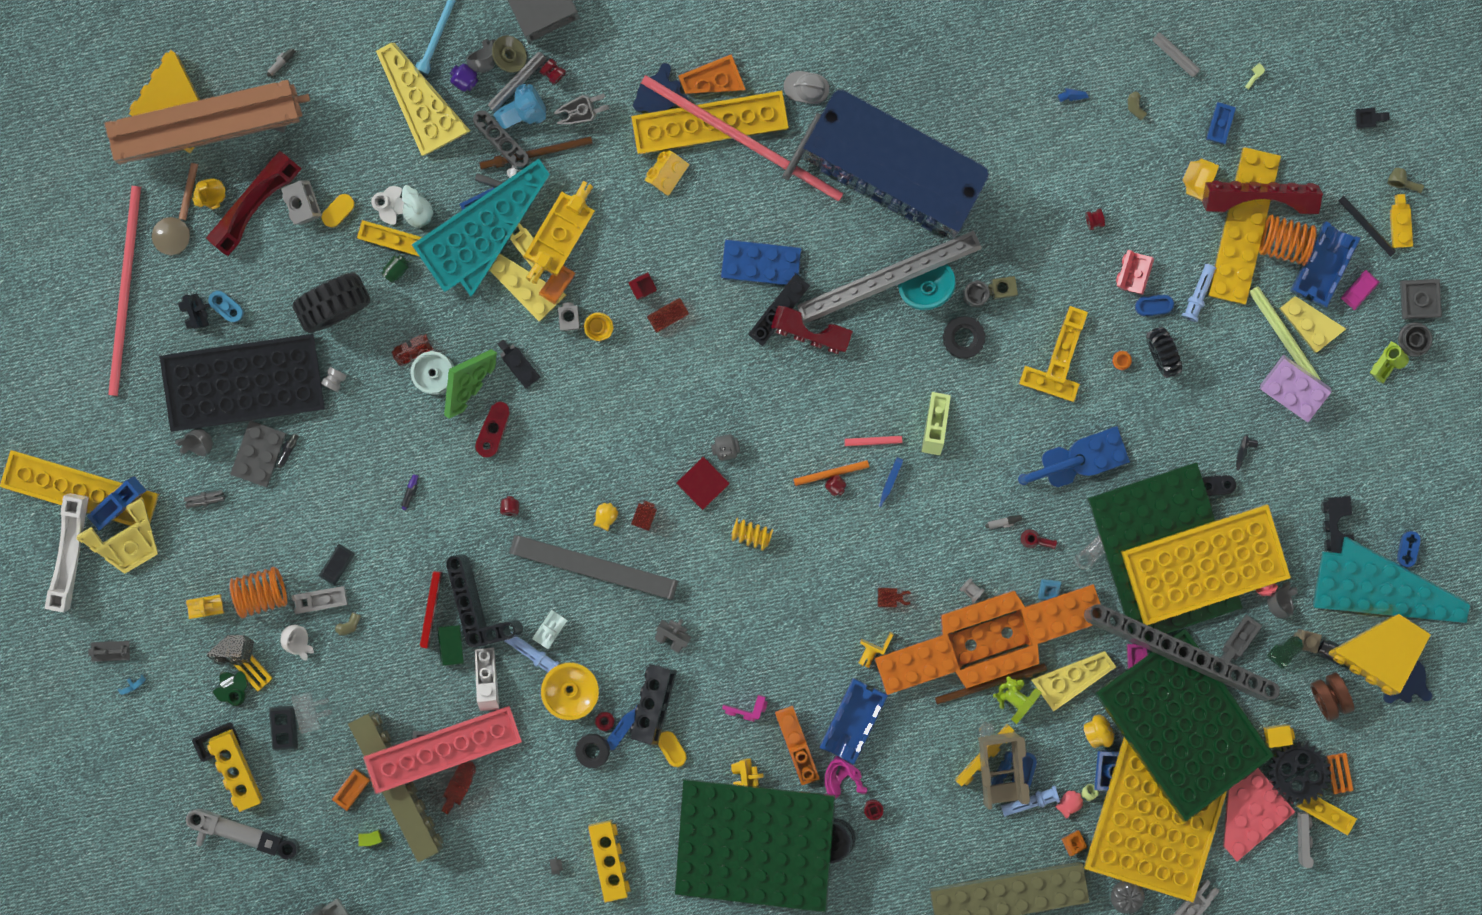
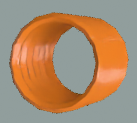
M1273 214L1270 215L1264 226L1259 248L1260 255L1264 256L1268 253L1269 257L1275 255L1276 259L1282 257L1283 261L1289 259L1290 263L1296 261L1298 265H1306L1311 257L1316 240L1317 229L1315 225H1312L1308 230L1307 223L1301 228L1300 222H1297L1294 226L1293 220H1290L1287 224L1286 218L1282 219L1279 225V216L1274 218ZM1269 223H1270V228H1269L1268 236H1267V239H1266V242H1265L1266 232H1267V229H1268V225H1269ZM1276 237L1275 248L1271 253V247ZM1282 242V249L1280 254L1278 255V249ZM1288 244H1289L1288 254H1287V256L1285 257V251H1286L1287 246H1288ZM1296 246L1295 256L1292 259V253Z
M271 567L270 571L264 569L263 573L257 571L256 575L250 573L249 577L243 575L242 579L236 577V579L232 578L230 580L232 601L237 614L242 619L247 617V612L253 616L254 610L257 614H260L261 608L264 612H267L268 606L271 610H274L275 604L278 608H281V606L286 607L287 605L284 582L276 567ZM266 573H267L268 576H269L270 586H269V583H268V581H267V579H266ZM259 575L262 578L263 587L259 581ZM276 576H277V578H278V580H279V582H280V585H281V589H282V593H283V599H282V597H281V594H280V591H279V588H278V585H277ZM252 577L255 579L256 589L252 582ZM245 579L248 581L249 591L245 584ZM238 581L241 583L242 592L238 585Z

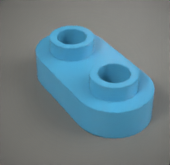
M214 291L210 294L208 298L210 306L227 321L235 323L243 318V308L222 291ZM219 297L222 298L221 304H217L216 302L217 298ZM232 310H237V315L233 317L231 315Z

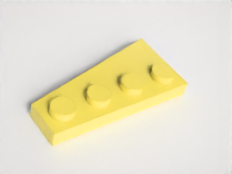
M499 254L489 270L539 322L567 296L563 293L555 305L541 297L539 292L546 282L539 278L537 284H533L534 276L531 281H528L526 276L529 274V271Z
M1103 651L1033 678L1031 681L1042 692L1041 695L1052 711H1055L1112 671L1116 666L1107 653Z

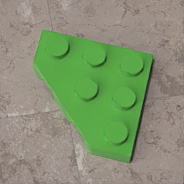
M490 349L449 369L444 415L450 419L465 411L468 406L466 402L471 395L475 396L484 384L481 381L487 373L491 374L495 369L497 352Z

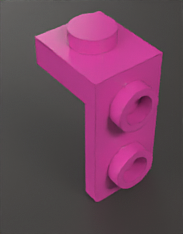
M758 694L753 712L723 704L722 709L728 715L736 716V713L744 715L743 719L754 722L755 719L759 720L761 712L765 713L768 701H765V696Z

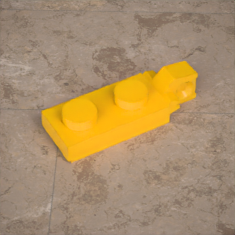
M1405 194L1395 195V205H1391L1390 210L1392 248L1413 247L1410 204H1406Z

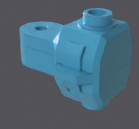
M522 84L517 87L515 101L501 107L494 113V117L503 129L522 120L528 124L534 122L538 124L546 119L545 104L531 84L527 86Z

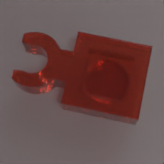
M878 588L877 607H897V602H901L903 605H910L909 601L903 600V596L911 594V592L905 590L899 594L897 593V588Z

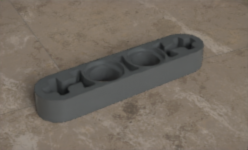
M486 111L476 112L473 116V121L481 134L515 169L523 170L529 164L526 152ZM478 118H485V122L488 125V127L486 128V125L483 122L479 123ZM491 130H498L500 135L492 138L489 135ZM510 143L513 147L510 151H504L502 145ZM516 152L517 157L523 158L524 163H516L517 160L513 154Z

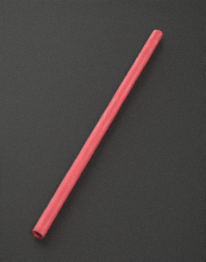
M647 75L643 78L641 84L781 168L786 170L789 160ZM796 166L792 173L838 202L843 195L839 190L799 166Z

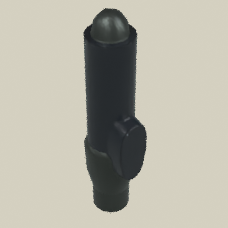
M293 433L289 441L285 442L282 448L283 453L277 462L278 468H282L285 465L292 450L295 448L299 437L297 434Z

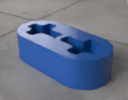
M1414 531L1405 532L1401 537L1397 561L1403 567H1411L1417 560L1421 538ZM1412 534L1415 543H1411L1410 548H1408L1409 541H1406V538L1411 537ZM1409 550L1408 557L1411 558V561H1407L1405 564V560L1402 557L1406 556Z

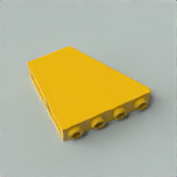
M174 51L166 52L161 59L162 64L160 67L152 72L150 77L152 79L149 84L143 86L140 91L141 96L130 106L129 110L131 111L129 114L131 116L200 100L179 56ZM195 147L184 150L191 154Z
M1397 614L1332 649L1329 655L1334 657L1333 660L1335 662L1348 666L1352 673L1365 677L1368 683L1382 688L1381 691L1383 693L1395 695L1401 693L1431 634L1400 614Z

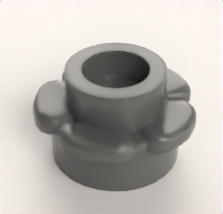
M557 857L549 859L552 875L558 874L559 876V871H563L561 859L557 860Z

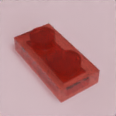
M678 298L651 313L647 318L655 332L658 333L690 314L681 298Z

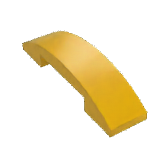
M1069 306L1045 378L1064 384L1088 312Z

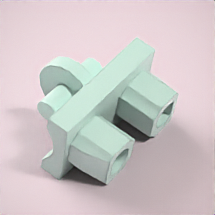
M551 610L532 639L549 649L568 620Z

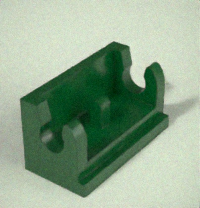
M460 625L437 627L441 665L463 664Z

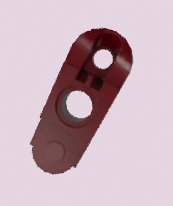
M496 402L491 406L476 440V451L482 457H493L500 449L510 416L509 406L504 402ZM492 423L499 425V430L495 434H492L489 430V426ZM488 442L490 449L485 450L483 446Z

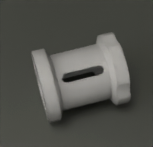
M969 578L959 590L965 592L974 603L985 590L983 588L980 589L972 582L973 579Z

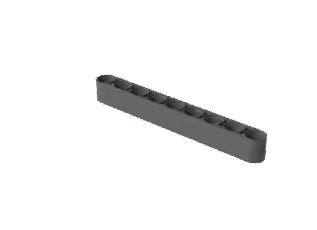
M514 535L509 551L513 555L672 600L678 585V581L519 535Z

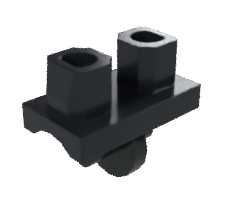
M198 293L182 296L183 300L178 303L180 311L188 312L189 318L185 319L186 328L198 329L209 326L206 310L211 308L210 304H204L202 298H199Z

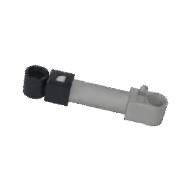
M201 808L194 809L186 816L187 826L199 831L196 842L197 846H202L206 834L255 847L258 851L273 856L278 854L286 860L292 859L298 854L300 849L299 843L293 838L282 841L284 836L268 830L262 831L223 818L220 814ZM194 814H198L201 817L200 824L194 822ZM285 844H290L293 847L291 854L284 850Z

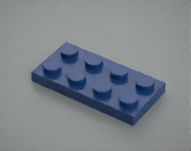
M725 240L721 278L787 285L794 274L799 273L801 248Z

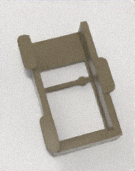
M1016 732L978 737L984 797L983 804L988 809H992V804L1016 800L1021 804H1028L1030 802L1029 786L1024 783L1022 758L1026 756L1025 739ZM1011 742L1013 769L997 772L990 771L987 745ZM1014 772V782L990 785V777H993V775Z

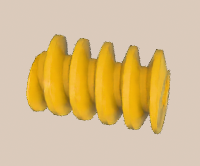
M737 517L731 534L732 541L739 537L740 544L744 540H746V546L753 542L755 549L761 544V550L764 551L769 545L773 529L769 533H767V527L760 531L759 524L755 528H753L752 522L745 526V520L743 519L738 523Z

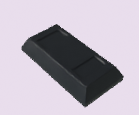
M338 544L319 577L335 586L355 553Z

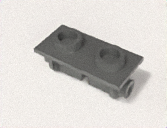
M129 641L91 642V649H88L91 662L130 660Z

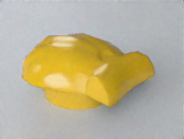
M612 503L600 504L597 507L596 520L593 525L609 531L610 525L613 524L618 516L617 508L613 507Z

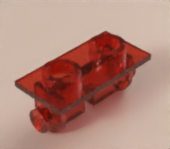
M420 334L411 339V347L406 342L394 347V350L391 352L399 366L407 364L422 353L433 349L426 334L423 336Z

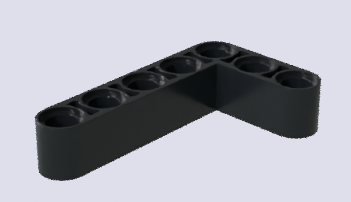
M464 554L449 557L446 567L467 645L476 648L521 635L523 626L518 620H510L490 626L486 625L469 558ZM457 559L460 562V567L456 564ZM461 578H463L465 581L464 586L461 583ZM466 597L470 600L469 605L466 602ZM471 615L474 617V623L471 621ZM510 625L513 628V634L509 630ZM493 630L496 632V638L492 634ZM476 634L479 636V642L475 638Z

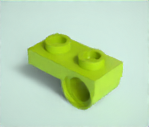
M1391 341L1388 347L1384 349L1377 363L1373 365L1370 374L1378 382L1384 384L1394 368L1402 369L1408 364L1409 357L1398 344Z

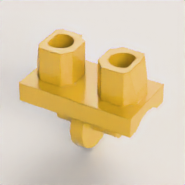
M221 594L186 600L189 619L224 613Z
M751 758L731 764L732 773L741 774V781H735L733 784L759 786L758 778H763L764 776L763 773H758L757 766L752 767Z

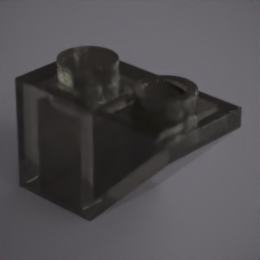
M227 635L207 653V657L218 665H225V663L233 665L250 663L254 641L246 635Z

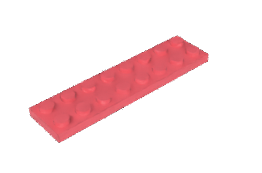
M510 706L375 752L363 758L375 794L513 746L522 741Z

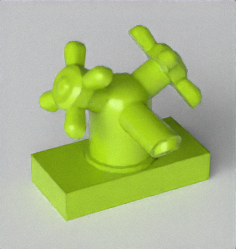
M1007 676L1006 684H1001L999 692L993 694V697L997 698V701L1000 703V709H1004L1005 701L1010 702L1017 708V712L1011 718L1017 724L1042 692L1035 688L1029 696H1025L1020 692L1024 687V680L1019 679L1016 681Z

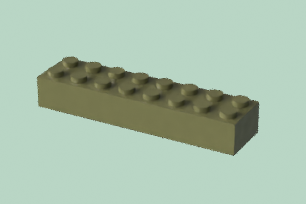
M374 711L348 723L364 756L392 747L389 742L392 740L387 730H383L381 726L383 721L378 713L375 714ZM412 781L382 793L419 863L438 853L443 848L442 844L444 842L439 833L436 834L433 829L435 826L431 816L427 817L424 811L426 806L422 799H418L416 795L418 791Z
M1080 861L929 888L934 915H1023L1090 903L1084 868Z

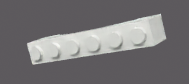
M72 493L63 496L60 513L62 517L60 544L53 578L47 592L45 609L64 613L71 607L81 542L76 537L84 529L89 499L87 496Z

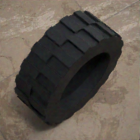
M968 316L957 317L945 327L942 336L943 345H945L950 355L959 359H968L982 350L986 334L984 333L983 326L975 318ZM961 328H967L973 333V342L967 347H961L955 342V333Z

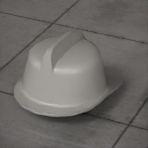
M795 71L786 77L784 91L792 100L819 104L827 98L829 84L821 75Z

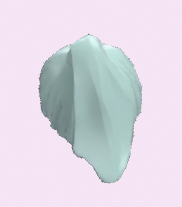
M405 185L402 189L404 219L415 228L426 226L433 217L430 202L419 195L416 189Z

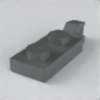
M1244 615L1223 645L1222 651L1225 653L1221 659L1230 662L1232 658L1237 660L1238 657H1241L1262 625L1248 615Z

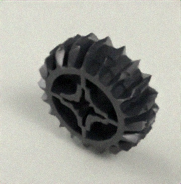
M1157 327L1148 332L1146 335L1147 344L1161 374L1165 378H1169L1182 372L1183 366L1180 355L1167 329Z

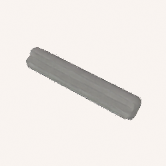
M1158 33L1153 38V42L1190 76L1194 77L1200 71V68L1164 35Z

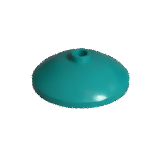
M945 264L898 284L901 298L908 306L918 310H930L943 305L950 299L956 287V279L951 267Z

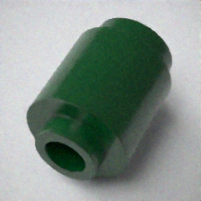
M394 255L384 266V271L381 274L388 281L394 283L409 268L407 265L409 261L402 255Z

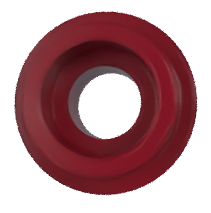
M601 712L597 715L595 724L598 729L608 731L614 726L615 720L611 713ZM602 718H607L609 723L607 725L602 724Z

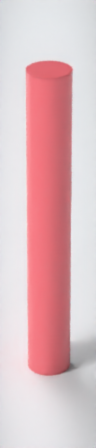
M902 436L844 439L845 446L902 443Z

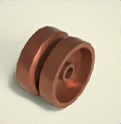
M1334 672L1326 676V683L1320 679L1310 683L1314 699L1327 721L1331 722L1339 718V711L1345 715L1354 711L1355 707L1351 695L1338 673Z

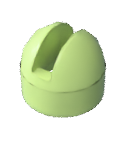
M1087 784L1082 790V797L1087 801H1092L1099 795V791L1094 790L1095 786L1093 784Z

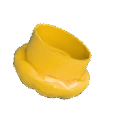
M1094 715L1092 721L1084 724L1086 738L1093 748H1098L1102 745L1108 748L1113 744V729L1104 716Z

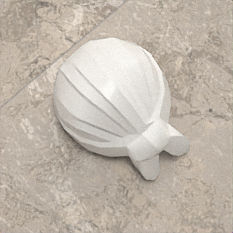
M294 624L283 630L280 638L282 648L291 654H299L303 660H308L306 653L312 654L314 650L312 646L307 645L308 634L306 629Z

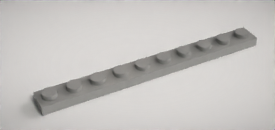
M971 231L801 303L797 307L799 312H802V319L804 324L981 250L980 242L975 232Z

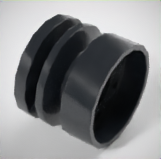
M834 818L833 836L835 835L839 841L835 843L832 840L831 863L844 859L855 846V831L843 819Z

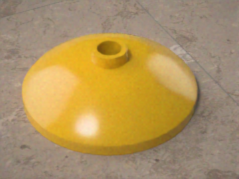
M568 662L555 666L546 674L541 685V698L544 706L552 715L563 720H576L586 716L596 705L599 696V687L595 676L588 668L578 663ZM572 686L573 691L567 692L566 688Z

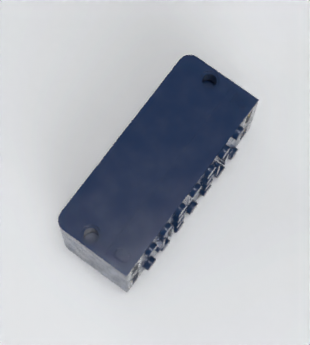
M844 90L834 92L803 148L801 158L820 168L822 174L828 177L831 175L835 176L842 185L855 187L854 191L857 193L870 195L871 200L880 205L884 203L888 205L887 209L896 214L901 212L905 215L904 218L914 223L917 221L922 224L921 227L929 232L934 230L950 240L954 239L959 233L989 176L987 168Z

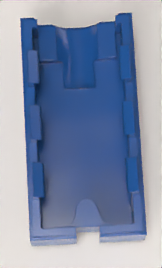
M1324 222L1316 236L1311 257L1308 263L1301 267L1290 292L1302 298L1309 296L1312 298L1311 302L1326 308L1361 238L1341 232L1331 226L1329 222Z
M852 678L819 748L831 752L853 765L888 697L887 694L875 688L872 691L866 689L867 684L855 678Z

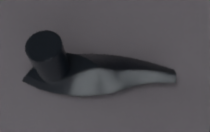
M1247 435L1244 436L1237 453V471L1241 468L1248 447L1257 448L1258 440H1250Z

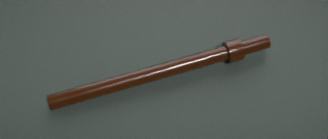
M591 136L525 152L529 159L593 144ZM513 154L517 161L523 160V158L520 159L516 154ZM501 155L495 156L491 160L479 162L481 170L495 166L499 168L509 163Z
M1043 663L967 689L963 688L935 697L936 704L945 703L1005 684L1007 676L1014 680L1033 677V674L1046 671V665Z

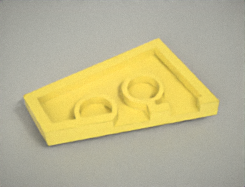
M1296 296L1279 308L1314 353H1317L1346 330V328Z

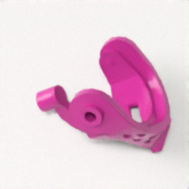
M836 756L830 762L825 773L827 794L836 795L835 799L838 798L841 794L840 784L849 775L857 785L856 791L865 795L867 788L862 785L859 769ZM838 766H841L839 773L836 774Z

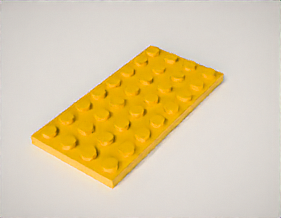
M1267 504L1121 552L1142 621L1145 625L1291 578L1270 508Z

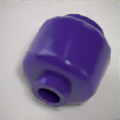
M465 63L460 66L455 65L449 73L452 75L450 83L462 92L467 90L470 92L479 80L477 79V72L470 69Z

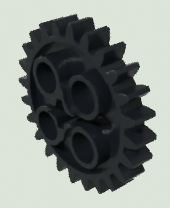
M1297 742L1296 747L1289 745V749L1286 746H1282L1283 753L1277 750L1275 753L1278 758L1274 756L1271 758L1275 764L1271 763L1268 765L1269 768L1273 769V771L1268 772V775L1273 776L1269 783L1276 784L1272 790L1279 789L1280 791L1277 796L1284 794V801L1291 798V804L1298 800L1299 805H1302L1305 799L1306 803L1310 804V798L1317 801L1318 797L1316 794L1323 796L1324 793L1321 789L1327 790L1329 788L1325 783H1330L1331 779L1326 776L1331 775L1332 772L1326 769L1331 765L1324 764L1327 756L1321 758L1322 751L1320 750L1316 753V746L1309 749L1307 742L1304 747H1301V743ZM1298 757H1306L1307 764H1300L1298 761ZM1314 764V767L1305 771L1302 776L1298 775L1291 781L1285 782V779L1295 775L1297 770L1302 771L1309 765ZM1283 765L1289 766L1291 773H1283L1281 767ZM1310 772L1316 773L1318 780L1311 781L1308 774ZM1293 782L1300 783V791H1296L1292 788Z

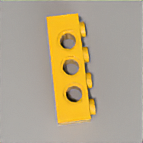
M233 730L212 737L207 747L211 756L214 755L217 762H215L218 772H222L224 776L223 784L226 790H230L232 794L231 802L234 808L237 807L239 812L260 804L263 799ZM228 750L231 753V757H223L221 751ZM232 767L237 768L239 774L232 775L229 769ZM244 785L247 791L239 792L237 786Z
M612 820L590 824L588 829L604 902L627 898L628 892H631L629 881L624 879L623 873H626L624 861L621 862L619 854H622L621 844L617 843L615 838L618 835L617 826L612 824ZM601 838H610L611 845L603 846L600 841ZM613 856L615 858V863L613 865H607L605 863V857ZM617 875L620 881L617 884H612L609 881V876Z

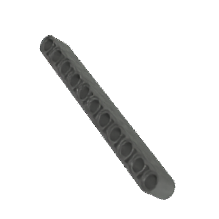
M1095 604L1088 607L1084 612V618L1088 623L1262 701L1277 698L1280 693L1279 686L1268 679L1103 605ZM1093 609L1098 612V618L1093 617ZM1110 617L1114 618L1115 626L1110 624ZM1128 625L1133 628L1132 634L1127 631ZM1145 633L1150 636L1149 642L1145 640ZM1162 641L1167 643V650L1162 647ZM1180 648L1183 649L1185 653L1184 657L1180 656L1179 654ZM1197 656L1202 659L1201 665L1196 661ZM1214 664L1219 667L1218 673L1214 670ZM1231 672L1236 674L1235 681L1231 678ZM1249 679L1253 682V688L1248 685ZM1266 687L1270 689V696L1266 694Z

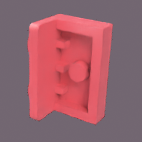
M1128 250L1122 259L1121 273L1119 272L1116 278L1117 287L1124 291L1143 295L1154 258Z

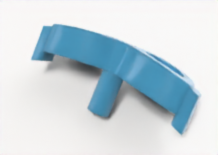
M143 674L135 683L129 678L127 682L130 686L122 690L118 689V691L122 695L132 692L140 687L146 679Z

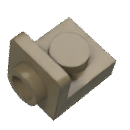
M1298 629L1293 635L1292 643H1294V648L1317 653L1322 635Z

